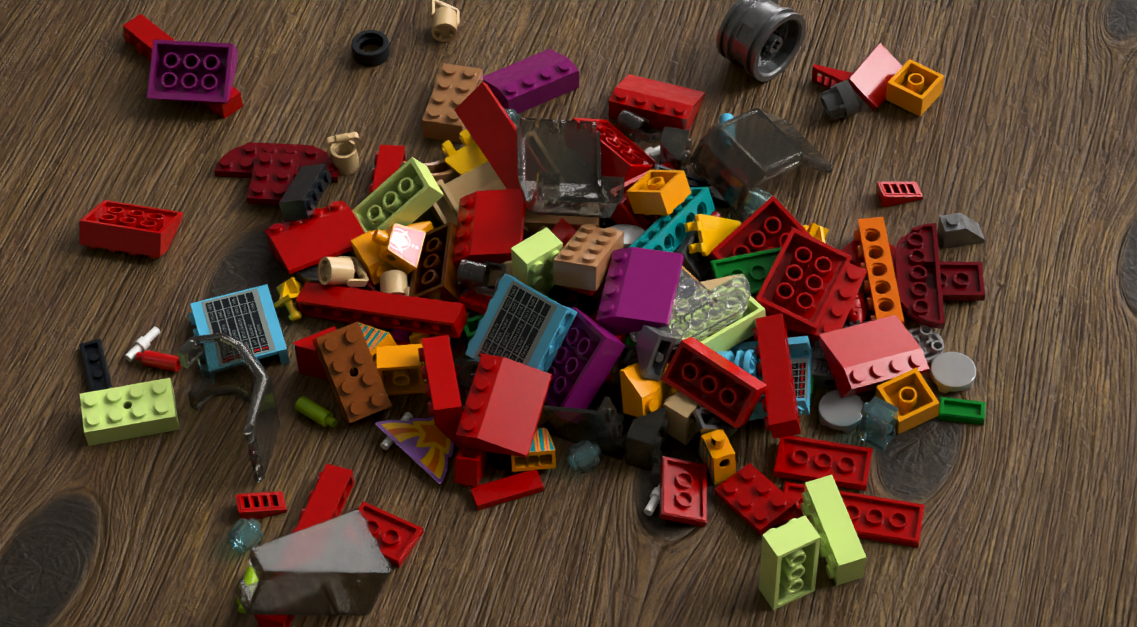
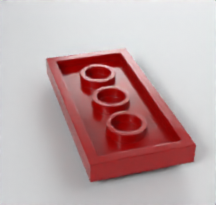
M797 436L781 437L773 476L809 482L832 475L838 487L866 491L873 448Z

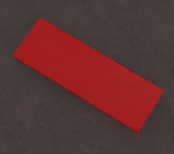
M482 82L454 110L506 189H522L524 181L542 180L548 174L486 83Z
M785 482L783 492L796 503L797 509L777 524L785 525L791 519H798L804 516L801 503H803L802 492H804L805 485ZM839 491L858 538L918 548L925 505Z

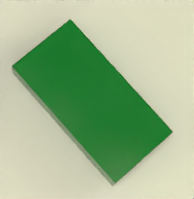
M940 397L939 420L984 425L986 402Z

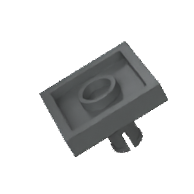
M694 230L689 232L675 253L683 254L682 264L697 285L698 282L705 281L712 271L710 260L707 256L703 257L701 252L689 253L688 245L699 243L698 232Z

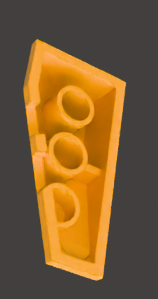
M430 221L406 225L407 227L425 232L433 230ZM372 230L351 240V244L356 258L359 259L367 273L369 281L376 285L379 283V276L382 273L398 269L379 257L381 245L372 241V235L375 231Z
M634 363L620 370L623 413L644 419L659 412L663 408L665 400L669 396H673L677 389L663 380L643 378L640 374L639 363Z

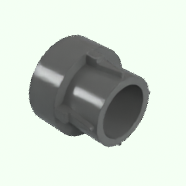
M847 80L835 84L820 95L823 108L831 121L837 118L849 117L860 112L855 93Z

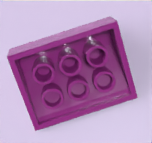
M153 40L147 99L228 103L237 68V48L232 43Z
M547 49L483 76V82L488 85L508 116L512 117L579 88V70L569 58L551 49Z
M638 247L613 250L596 321L614 335L642 331L643 325L656 328L667 327L684 259L683 254Z
M572 307L578 313L547 372L552 374L553 377L545 401L558 415L579 422L626 345L579 309Z

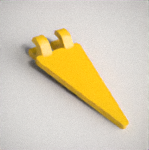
M467 129L459 133V139L464 145L456 151L449 140L442 143V151L447 156L445 163L460 176L488 162Z
M696 214L695 221L684 223L686 232L695 230L698 232L699 243L688 245L689 253L701 252L703 257L708 256L714 248L741 225V222Z

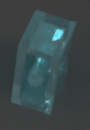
M876 396L869 403L866 402L860 412L862 415V420L859 424L861 429L860 439L884 451L895 437L899 408Z

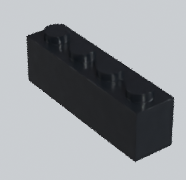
M325 163L302 166L279 202L285 222L310 218L331 182V173L327 170Z

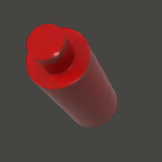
M145 350L144 353L137 352L136 360L142 361L143 366L178 372L181 367L182 359L180 356Z

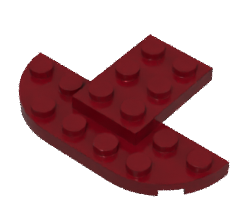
M248 142L226 153L219 160L214 170L215 176L251 178L247 194L248 204L279 205L280 200L302 166L325 163L327 170L331 173V182L338 183L339 179L338 169L334 166L331 157L328 158L327 152L313 145Z
M936 223L914 227L910 233L900 238L895 250V275L901 308L910 318L928 327L944 329L943 300H985L982 262L939 261Z

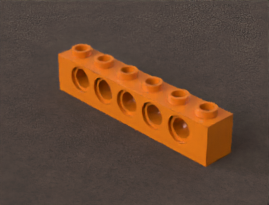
M884 217L858 219L857 228H854V239L859 241L857 256L862 258L863 261L860 262V268L867 270L863 286L864 292L869 294V297H867L868 311L872 310L870 321L896 315L904 325Z

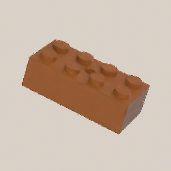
M358 321L312 340L345 424L392 406ZM351 368H354L356 371L355 377L349 373Z

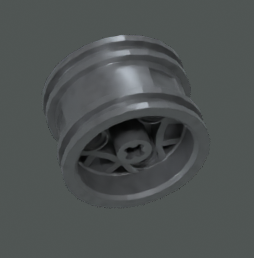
M738 0L728 11L721 23L717 35V50L721 56L727 58L730 62L742 64L744 70L749 75L754 76L755 79L762 82L769 81L781 74L797 55L806 32L805 19L791 8L780 7L777 0Z

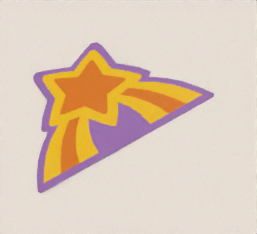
M433 415L428 419L411 418L409 421L387 420L375 423L439 484L442 483L447 472L448 457L451 458L453 454L454 443L435 425Z

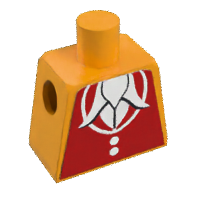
M393 224L385 232L376 229L372 235V241L381 245L379 251L381 259L408 275L417 268L426 232L400 224Z

